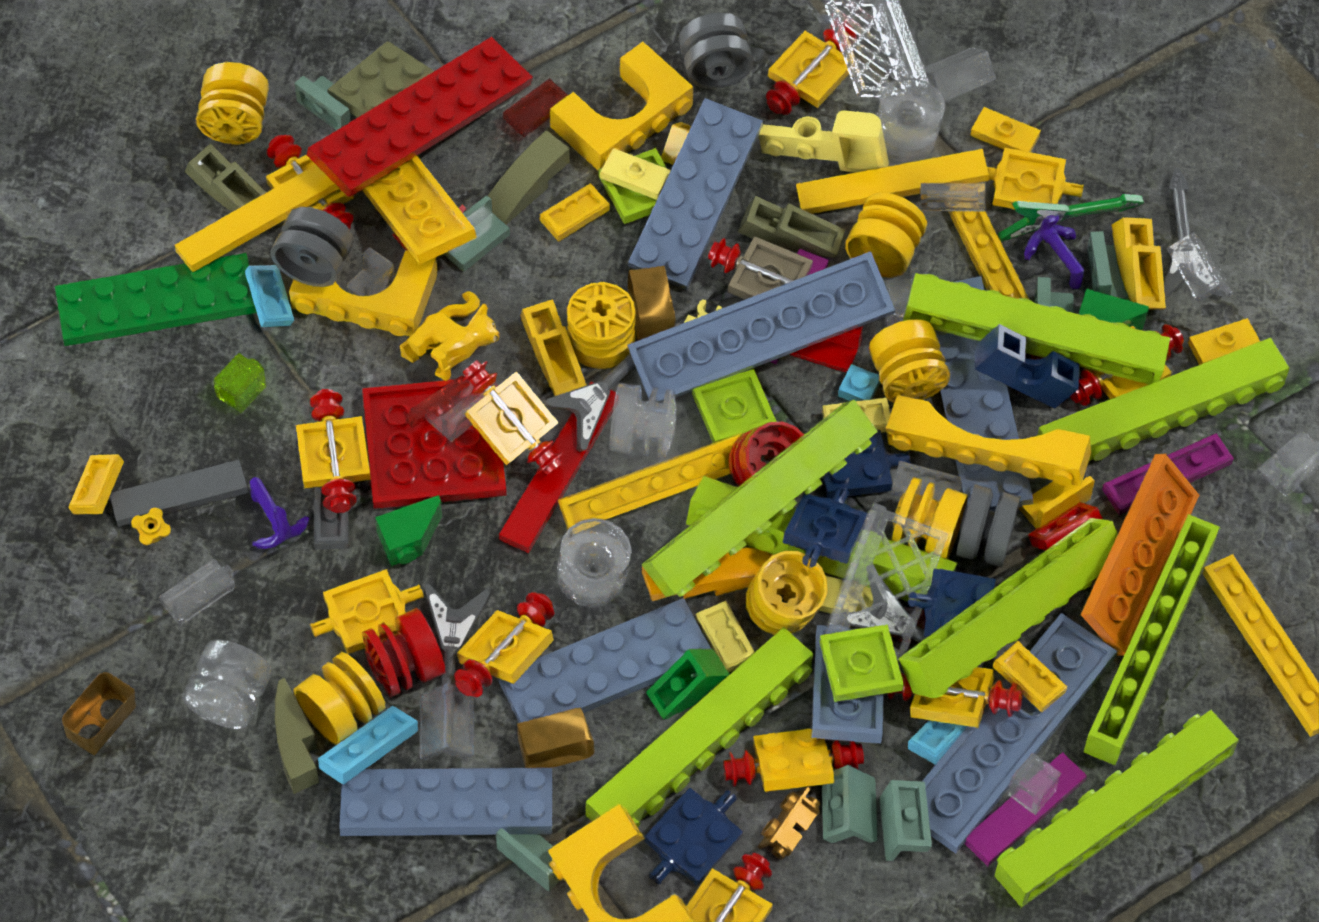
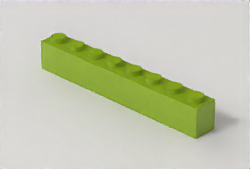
M915 273L903 321L924 320L930 322L935 330L977 341L982 340L1000 324L1026 337L1025 353L1046 357L1054 351L1078 363L1079 367L1146 384L1160 380L1164 371L1170 342L1169 337L1162 336L1155 331H1142L1130 328L1124 323H1111L1099 320L1089 314L1079 315L1067 312L1061 307H1048L1036 304L1026 298H1012L1002 295L995 290L985 291L973 288L963 282L954 283L942 280L932 274L922 275Z
M1268 338L1040 426L1037 436L1056 429L1089 435L1091 441L1089 461L1093 459L1099 461L1106 458L1111 452L1121 448L1130 449L1149 437L1158 438L1166 434L1170 429L1180 425L1182 427L1189 426L1198 418L1208 414L1211 416L1217 415L1231 405L1248 403L1255 396L1265 392L1274 393L1284 386L1290 368L1273 340Z
M854 399L843 403L641 565L665 597L675 594L679 597L683 596L695 586L693 580L703 573L704 576H707L720 567L719 559L726 553L732 556L746 546L747 543L744 539L754 532L755 535H758L772 524L769 519L777 512L783 515L797 504L795 498L802 492L808 495L822 484L820 478L828 471L833 475L847 464L845 458L852 452L857 455L872 444L870 438L878 432Z
M703 476L690 500L686 525L690 526L738 487ZM793 507L783 515L777 512L769 519L772 524L758 535H755L753 532L744 539L747 543L746 545L773 555L783 551H799L805 554L806 550L782 543L784 533L795 513L796 507ZM862 531L847 564L821 555L817 560V563L825 573L870 588L866 567L870 565L893 595L906 601H919V599L908 598L911 592L927 595L931 586L934 568L955 571L957 565L956 562L866 531Z
M1188 514L1088 734L1084 753L1116 766L1213 549L1220 529L1219 526Z
M1090 518L898 658L913 694L930 698L943 696L948 692V688L958 680L970 676L973 673V669L982 662L993 659L997 655V651L1005 645L1017 641L1025 630L1044 621L1048 613L1055 608L1067 604L1069 598L1078 591L1090 587L1092 581L1099 576L1118 535L1113 521Z
M783 627L586 801V817L594 821L620 804L627 809L633 821L639 827L640 821L648 814L651 816L656 814L663 807L665 799L672 792L679 793L689 783L690 776L698 769L703 771L709 767L718 751L723 747L725 749L730 748L737 741L739 733L745 727L756 725L763 717L764 710L771 704L774 706L778 705L786 697L791 686L796 682L798 684L803 683L812 672L813 653Z
M1209 710L1202 716L1199 714L1194 715L1184 724L1182 731L1176 735L1169 733L1157 744L1158 748L1149 754L1145 751L1138 755L1132 761L1129 769L1123 773L1120 770L1114 772L1107 778L1104 783L1105 786L1096 792L1094 789L1086 792L1079 799L1076 807L1070 811L1067 808L1061 810L1051 820L1052 824L1045 829L1037 828L1025 838L1023 845L1016 850L1013 847L1005 850L997 859L998 864L994 876L1022 908L1232 756L1239 739L1212 710Z

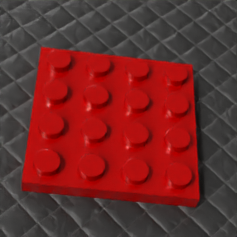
M463 379L362 388L374 509L408 506L439 495L441 502L507 496L503 461L464 415L471 407L485 397L483 394L486 390L481 394L472 395L471 392L474 386L470 382L462 383Z

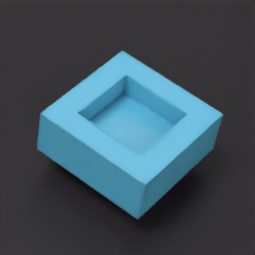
M851 364L838 390V396L849 401L853 399L855 401L873 399L880 384L879 375Z

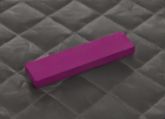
M1217 433L1167 455L1189 483L1231 465L1234 459ZM1151 463L1103 484L1102 490L1118 515L1129 511Z
M1062 752L977 826L967 837L964 844L989 867L1005 850L1014 845L1086 781L1087 775Z

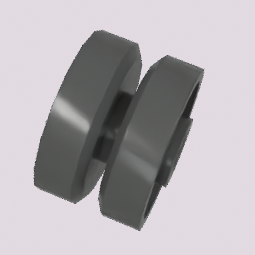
M720 12L705 14L693 19L683 27L679 34V47L684 58L687 78L693 85L705 89L725 88L738 83L749 74L753 68V56L751 48L747 43L748 37L745 25L739 17Z
M298 207L292 209L282 226V232L276 238L270 251L271 259L277 268L294 280L310 286L326 287L333 285L337 280L343 267V262L354 244V239L349 228L338 218L312 207Z
M974 485L969 505L966 504L958 533L960 540L956 556L974 560L978 556L982 541L987 542L984 553L985 563L1002 568L1021 496L1004 492L999 497L996 510L992 511L990 510L993 499L992 489Z

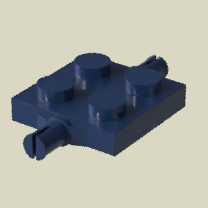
M877 430L878 432L870 438L872 444L857 455L852 452L845 458L847 464L833 475L828 471L820 478L824 485L826 498L831 499L838 487H842L841 494L844 488L847 489L849 496L892 491L891 467L910 465L909 452L889 454L884 446L881 430Z
M838 487L832 499L803 494L784 533L782 543L806 550L802 558L805 566L810 561L809 567H814L820 555L845 564L848 563L864 529L868 513L853 509L845 504L849 496L847 489L844 488L841 494L842 487Z
M934 568L931 586L927 595L911 592L908 597L919 599V601L908 600L910 606L925 608L926 623L924 636H930L993 590L996 579Z
M689 787L645 835L643 841L654 849L661 859L658 866L649 873L652 880L656 878L655 883L660 885L673 870L683 874L697 886L742 837L743 831L731 822L725 814L730 806L737 801L734 794L730 796L731 791L726 790L713 804L706 801Z

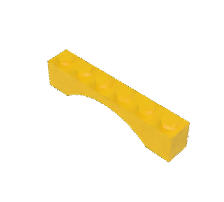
M897 395L886 426L888 444L899 450L908 451L911 449L924 452L935 458L943 456L957 459L959 462L967 465L975 463L989 466L995 471L1003 472L1007 470L1017 472L1032 479L1040 477L1053 480L1057 484L1064 486L1071 484L1081 486L1091 455L1089 435L1056 429L1046 434L1026 439L1001 440L985 438L953 425L940 415L929 401Z

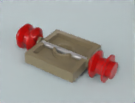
M755 236L744 256L740 255L741 251L738 243L730 248L726 246L725 238L720 243L715 241L708 255V259L712 261L711 268L721 264L724 266V273L726 274L734 268L737 269L728 285V293L742 299L751 298L808 276L813 264L811 259Z

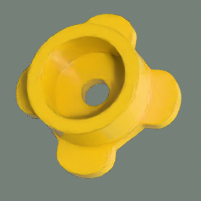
M151 508L149 513L143 516L137 515L131 521L132 527L138 530L139 540L143 545L156 543L163 537L169 536L171 532L170 525L164 522L162 518L163 512L159 508ZM153 524L154 528L149 529L148 525Z

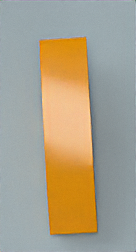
M742 548L732 556L726 553L719 559L720 567L707 576H704L702 573L693 580L695 586L684 594L683 597L685 599L710 591H714L715 595L718 596L747 588L761 566L772 554L756 548ZM642 566V575L651 600L655 601L666 598Z

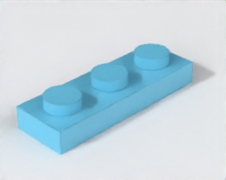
M391 706L319 757V769L344 785L418 732V722L395 706Z

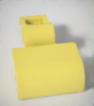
M840 111L836 116L832 132L822 131L820 122L814 117L807 116L798 119L794 123L793 128L763 125L758 135L763 154L838 161L840 171L862 172L888 167L889 165L881 120L872 113Z

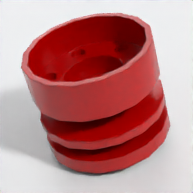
M769 422L741 434L733 443L729 454V469L735 483L740 486L763 468L766 463L761 461L762 456H764V460L770 462L804 434L796 426L786 422Z
M418 608L395 618L396 634H393L384 622L378 625L380 638L372 628L362 632L368 664L374 677L382 685L390 698L400 693L398 681L406 691L413 687L410 673L412 671L415 672L423 683L446 673L444 660L435 636Z

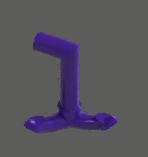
M1058 214L1048 215L1043 219L1040 228L1030 237L1025 248L1024 258L1025 260H1030L1031 256L1037 251L1038 245L1044 239L1071 272L1069 286L1073 289H1079L1082 285L1084 268L1059 237L1074 240L1076 239V232L1070 227L1056 224L1059 220Z
M257 477L251 479L250 491L252 500L259 502L275 532L270 537H263L253 541L252 547L258 549L273 548L287 539L299 536L305 531L309 523V517L304 516L297 520L295 525L290 526L285 510L275 505L262 481Z

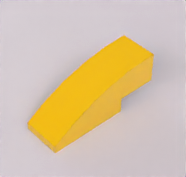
M1123 217L1112 224L1117 263L1130 301L1147 305L1151 310L1166 309L1161 246H1154L1152 219Z
M553 299L522 309L520 314L521 320L554 396L587 386L566 327L562 326Z

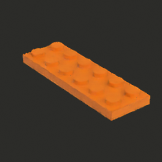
M1155 454L1081 613V616L1106 644L1117 650L1116 656L1125 655L1188 514L1191 515L1199 498L1197 491L1167 454Z

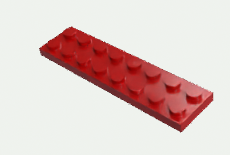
M490 37L308 147L307 156L348 197H351L530 86L533 76L500 44Z

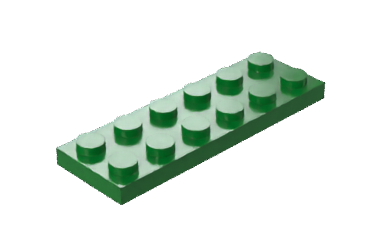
M247 253L219 257L195 272H192L184 263L55 286L64 345L70 346L257 313L245 274L249 266Z

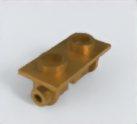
M809 787L796 793L791 791L780 804V808L783 809L777 819L772 818L761 832L764 838L758 845L759 849L770 845L773 848L772 854L781 860L785 856L791 855L802 838V835L793 828L794 825L804 832L820 812L818 808L820 802L814 797H805L810 790Z

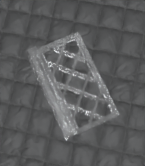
M823 0L857 96L904 98L906 105L917 106L931 86L899 0ZM836 4L844 6L851 13L847 16L837 8ZM861 6H872L874 17L862 9ZM854 14L869 24L866 29L851 19ZM847 26L860 37L857 40L846 33L844 27ZM873 27L880 32L883 41L869 30ZM865 39L876 47V52H872L861 44V40ZM853 50L869 60L866 65L854 56ZM880 52L886 54L892 65L879 57L878 54ZM870 64H875L886 72V75L884 77L879 75L869 67ZM862 75L868 77L877 86H865ZM889 76L893 77L898 81L900 87L890 83L887 78Z
M873 502L868 509L824 635L848 631L852 619L865 614L870 627L876 626L870 611L887 605L894 620V623L889 624L888 628L891 629L897 626L903 639L899 651L895 650L896 658L899 660L898 658L907 652L922 608L914 606L911 615L899 619L892 601L906 595L909 596L911 592L919 589L920 594L927 595L932 581L933 569L937 567L948 533L887 511L885 506ZM888 520L901 525L906 538L890 544L884 533ZM909 528L918 532L911 534ZM924 534L938 539L935 550L924 556L921 555L914 540ZM882 539L885 547L877 550ZM909 541L917 559L900 566L893 548ZM887 551L895 569L879 576L873 561L875 556ZM931 558L929 567L927 568L925 560ZM919 563L925 578L923 583L911 588L903 570ZM871 571L873 579L866 582L869 572ZM898 573L906 591L889 598L881 580ZM876 583L884 600L867 607L861 595L863 588ZM858 602H859V604H860L862 610L859 611V612H857V613H855L856 608H857V605H858ZM909 621L907 629L905 631L902 626V623Z

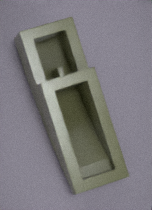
M546 130L517 158L489 193L488 197L492 200V213L507 225L548 189V181L570 163L569 147Z
M211 143L187 164L185 173L231 212L266 193L235 161L231 164Z
M755 196L745 210L738 233L750 238L755 236L786 250L798 252L799 249H802L817 256L835 258L838 254L845 229L789 203L783 209Z
M283 678L278 681L275 726L284 772L293 794L319 783L317 767L309 754L310 751L317 749L314 732L287 681Z

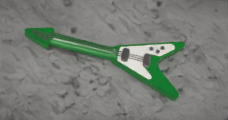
M1122 194L1117 198L1074 205L1015 201L1012 203L1015 211L1023 215L1024 218L1002 230L997 235L1000 242H1004L1039 229L1043 219L1048 215L1058 214L1059 220L1057 222H1060L1067 218L1115 210L1122 212L1144 204V200L1141 195Z

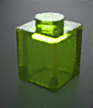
M240 353L213 379L216 397L240 413L267 387L263 366L253 358L247 359Z

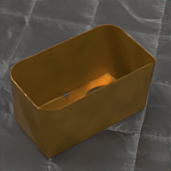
M665 266L629 270L627 287L628 294L634 301L636 313L635 328L638 341L675 327V312Z
M104 672L99 674L63 715L62 722L66 737L95 756L136 708L135 689L110 673ZM109 699L120 700L123 704L109 720L103 718L100 713L102 704ZM89 724H94L101 728L97 735L90 739H85L78 735L79 731Z
M581 707L517 723L518 741L525 768H554L587 759L594 754V740Z

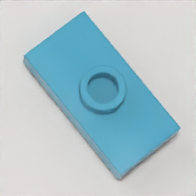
M276 265L248 266L245 274L261 327L291 326L294 322V317L279 268Z
M929 720L908 740V749L936 765L968 726Z

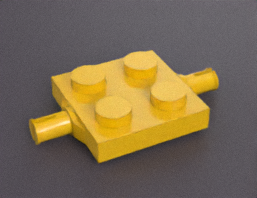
M1004 147L1002 160L997 165V168L987 167L989 180L994 181L995 187L992 205L1014 209L1012 203L1015 201L1057 204L1062 198V194L1081 198L1084 185L1065 182L1064 168L1066 159Z
M385 569L323 592V597L329 610V618L311 623L310 627L314 637L334 630L341 638L347 654L365 648L362 632L369 628H372L380 638L378 625L384 622L393 634H396L395 618L405 613V604L424 598L423 592L419 584L400 591L392 583L388 571Z

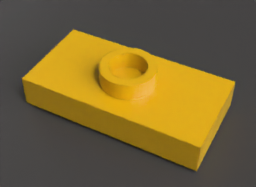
M983 107L971 129L970 136L1003 150L1005 147L1031 152L1040 137L1041 130Z
M590 183L541 213L540 221L559 242L608 212L610 204Z
M1248 318L1191 336L1188 340V344L1199 365L1260 342Z
M119 454L90 455L68 507L73 515L103 513L124 463Z
M1019 641L993 663V668L1011 685L1016 683L1017 690L1022 691V695L1042 713L1067 691V686Z

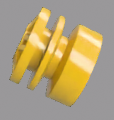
M225 62L208 68L203 77L202 98L199 101V110L196 115V123L200 131L212 140L225 144L239 145L250 143L257 139L262 132L264 107L267 103L269 91L266 77L255 68L241 63Z
M890 193L872 194L866 199L863 210L858 215V222L853 225L846 239L845 250L850 259L871 251L881 277L893 278L901 276L907 271L914 256L915 248L920 244L921 237L927 228V220L923 212L915 204L903 197Z
M606 282L590 283L578 289L570 298L567 307V332L577 360L587 367L606 369L617 366L630 354L627 345L635 342L636 313L634 301L628 292L619 286Z
M924 320L897 322L881 330L870 341L869 352L874 366L879 372V380L883 385L882 389L888 401L894 403L897 395L925 400L944 389L950 381L951 374L949 368L945 364V357L940 351V343L935 329L930 322Z
M913 477L907 490L902 494L894 515L892 541L902 544L906 534L909 533L908 546L915 548L920 538L927 539L925 552L948 559L960 529L964 509L968 502V494L947 488L938 501L934 499V483L929 482L922 496L919 495L922 479Z
M783 551L772 555L761 566L750 582L746 592V608L752 621L761 630L775 635L784 627L791 634L801 631L822 607L828 593L827 578L818 563L814 567H809L810 561L807 566L803 564L802 558L805 555L804 553L799 551ZM779 594L784 595L783 600L787 603L782 602V596H780Z
M340 652L332 659L333 664L328 662L322 667L325 680L319 675L312 674L293 689L294 696L306 717L323 737L335 745H338L358 730L354 717L366 724L372 719V714L377 715L386 708L383 696L371 676L355 659L344 652Z

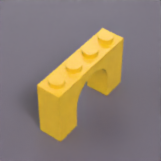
M641 42L620 58V77L641 95L646 102V106L638 114L626 119L603 117L596 113L574 92L550 108V127L597 171L603 168L613 148L625 153L632 149H638L648 137L655 132L663 131L670 121L678 115L686 114L693 105V86L644 42Z
M405 250L396 277L391 285L382 292L369 296L350 294L344 291L336 281L330 286L316 287L293 279L289 289L291 308L304 314L313 313L326 316L333 321L355 323L367 329L376 328L389 331L396 336H411L419 328L437 277L436 257L419 265L411 253Z
M620 804L548 850L553 859L549 862L551 869L560 881L565 879L571 889L567 892L570 901L578 911L583 908L589 918L587 922H695L683 900L676 894L645 914L633 919L614 918L603 908L599 899L598 884L604 868L614 858L645 839L627 809Z

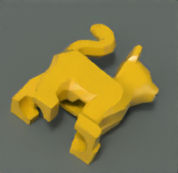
M467 291L462 294V298L467 303L448 305L438 313L427 316L414 334L400 345L401 357L414 363L419 359V356L421 357L426 353V350L433 349L431 357L438 362L435 375L447 381L451 377V368L468 359L479 346H489L497 342L500 333L497 331L494 321L487 316V305L483 304L478 309L480 304L479 298L473 292ZM478 309L466 327L457 324L451 319L452 317H467L474 314Z

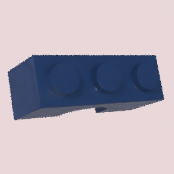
M1000 324L976 344L975 370L1054 409L1078 390V363L1054 351L1042 359H1026V337Z

